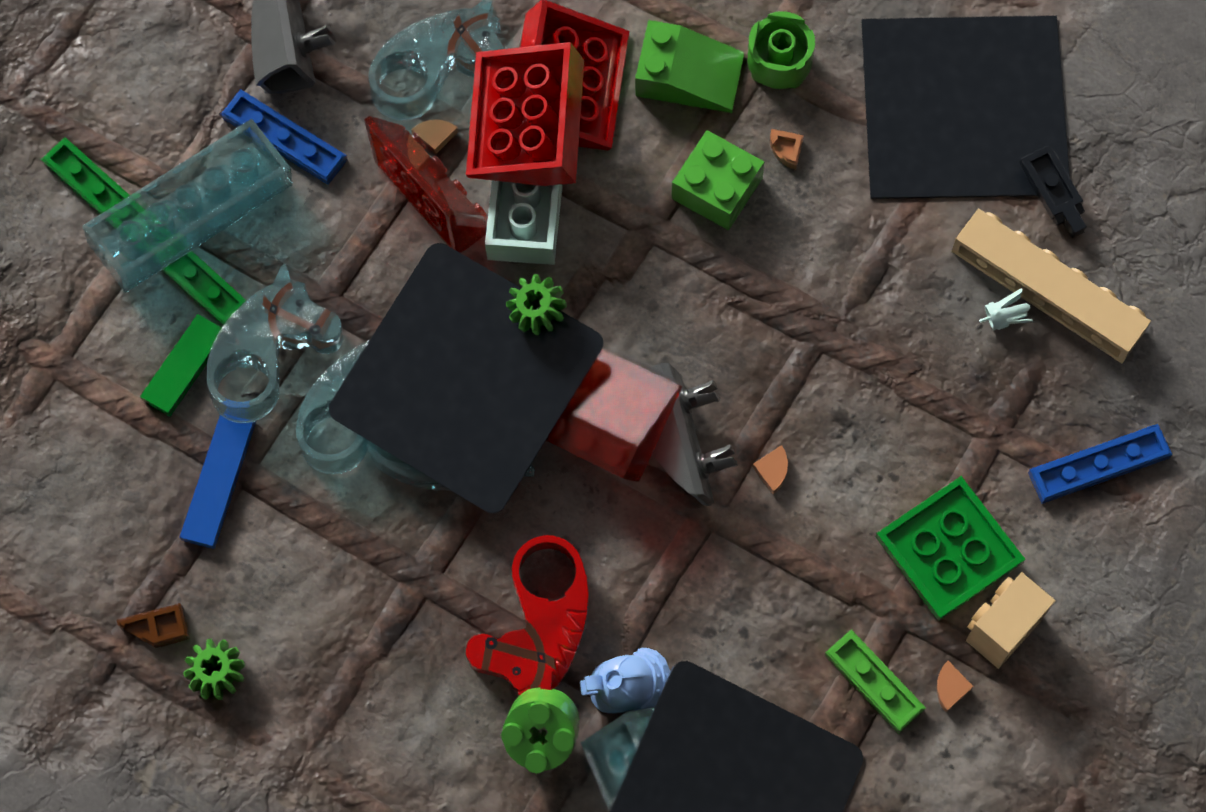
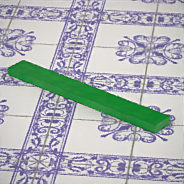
M66 137L41 158L44 165L225 329H228L251 307L250 303Z

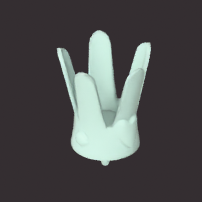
M1023 289L1017 290L997 303L991 302L985 305L987 317L980 319L979 322L988 320L993 331L1008 327L1009 324L1033 322L1032 319H1021L1028 316L1029 304L1024 303L1008 307L1020 299Z

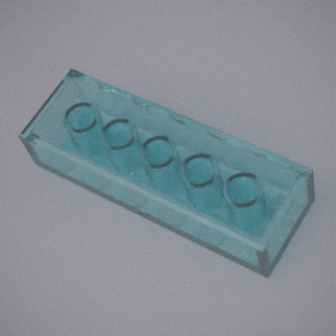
M250 119L84 224L82 228L86 241L126 293L293 185L291 167L253 119Z

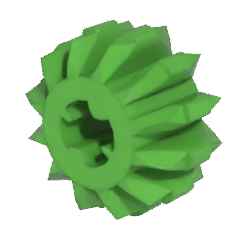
M538 274L532 276L530 284L524 278H520L519 283L522 288L520 290L510 288L509 293L515 299L506 302V307L513 311L509 315L512 323L519 322V329L522 332H526L531 327L532 332L535 335H539L542 325L548 331H553L554 327L550 321L552 319L563 321V315L557 310L567 307L566 301L560 298L564 293L560 286L553 287L554 281L550 277L541 282ZM538 299L541 307L534 310L532 302Z
M207 639L205 650H202L199 645H194L193 649L197 657H185V662L192 668L183 672L186 679L192 680L189 688L193 692L200 690V696L203 699H208L213 692L217 700H222L223 689L225 688L231 694H234L236 689L231 683L233 681L243 682L244 676L237 671L242 670L246 666L242 659H237L240 654L238 648L233 647L229 649V643L224 639L218 643L217 647L212 639ZM219 664L221 667L220 672L214 671L211 675L208 672L209 667L215 668Z

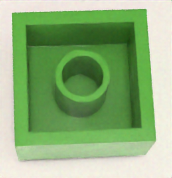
M706 130L672 181V199L729 231L763 179L765 162Z

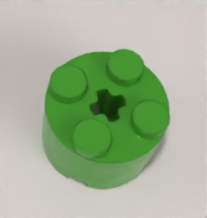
M778 11L768 14L767 18L760 22L757 21L753 25L749 35L747 63L753 80L775 89L796 88L802 84L812 68L815 49V35L812 29L810 30L805 24L804 19L791 12Z
M532 688L523 692L512 704L503 725L501 738L507 753L516 763L533 773H541L561 765L571 754L578 736V709L565 693L556 689Z

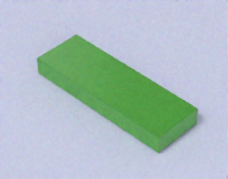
M852 629L825 652L828 660L898 734L925 711L926 707Z

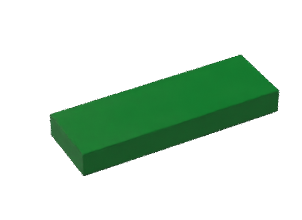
M197 314L141 394V399L171 417L227 336L226 330Z

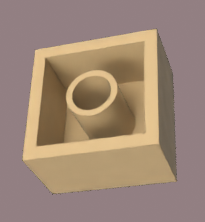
M1023 572L1015 580L1008 577L995 591L996 594L990 600L992 605L990 606L985 602L974 614L972 621L967 626L971 632L966 642L998 669L1044 619L1056 601Z

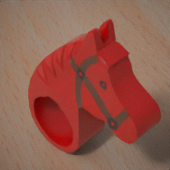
M543 535L532 538L523 544L517 551L512 564L513 584L526 626L523 629L507 632L499 639L488 634H478L470 638L466 646L467 661L473 670L478 673L505 679L518 692V696L532 688L552 690L559 686L576 656L587 620V576L578 551L563 538ZM554 549L560 551L574 565L576 572L574 582L561 599L548 601V598L537 597L531 594L521 582L520 570L524 561L538 550Z

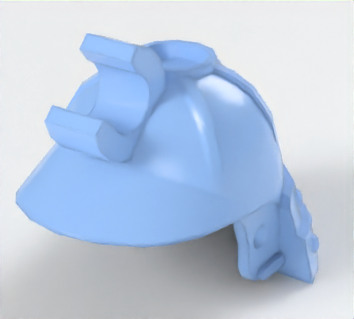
M640 648L637 652H633V655L614 657L598 665L590 676H585V680L580 681L582 696L590 695L591 701L601 712L641 711L647 712V715L651 717L671 671L665 658L660 653L649 648Z

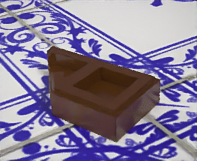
M181 603L117 620L120 628L154 648L190 639Z

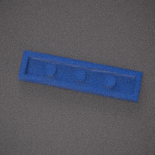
M241 89L221 113L225 121L327 185L330 184L348 160L347 156Z
M224 409L221 410L179 537L181 541L215 549L254 431L255 417Z
M1155 424L1034 467L1029 470L1028 474L1041 504L1164 461L1169 459L1172 453L1159 425Z

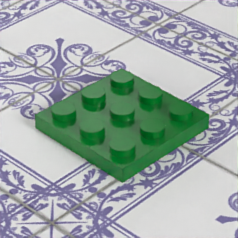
M962 476L877 532L875 536L938 621L1013 571L1026 560Z

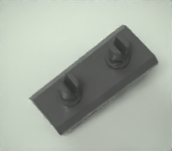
M253 0L251 18L253 69L255 84L264 89V94H278L312 88L316 82L310 52L335 45V41L331 38L334 34L328 24L306 33L300 0Z
M660 363L633 375L623 382V386L634 419L646 444L660 465L674 481L701 504L711 506L714 503L708 480L709 474L738 465L733 457H729L735 454L731 444L705 454L701 453L691 413L694 408L720 401V397L713 392L718 389L715 381L710 380L707 383L685 390L682 375L670 363Z

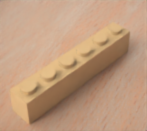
M978 208L955 239L952 248L954 254L1012 292L1022 288L1021 298L1121 364H1123L1151 322L1139 308L1128 306L1118 300L1110 289L1095 285L1088 280V277L1082 271L1076 268H1069L1060 262L1053 252L1040 249L1031 243L1024 233L1013 231L1006 227L1000 218L992 213H985Z

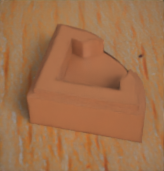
M428 120L414 126L411 132L414 137L433 153L437 154L458 133V127L444 120Z
M771 129L770 145L775 157L785 166L796 170L804 135Z
M782 445L753 463V469L772 494L780 489L787 475L788 459Z
M949 660L942 667L937 679L938 700L946 713L974 687Z

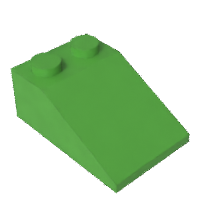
M648 20L635 77L636 96L732 113L744 52L681 25Z

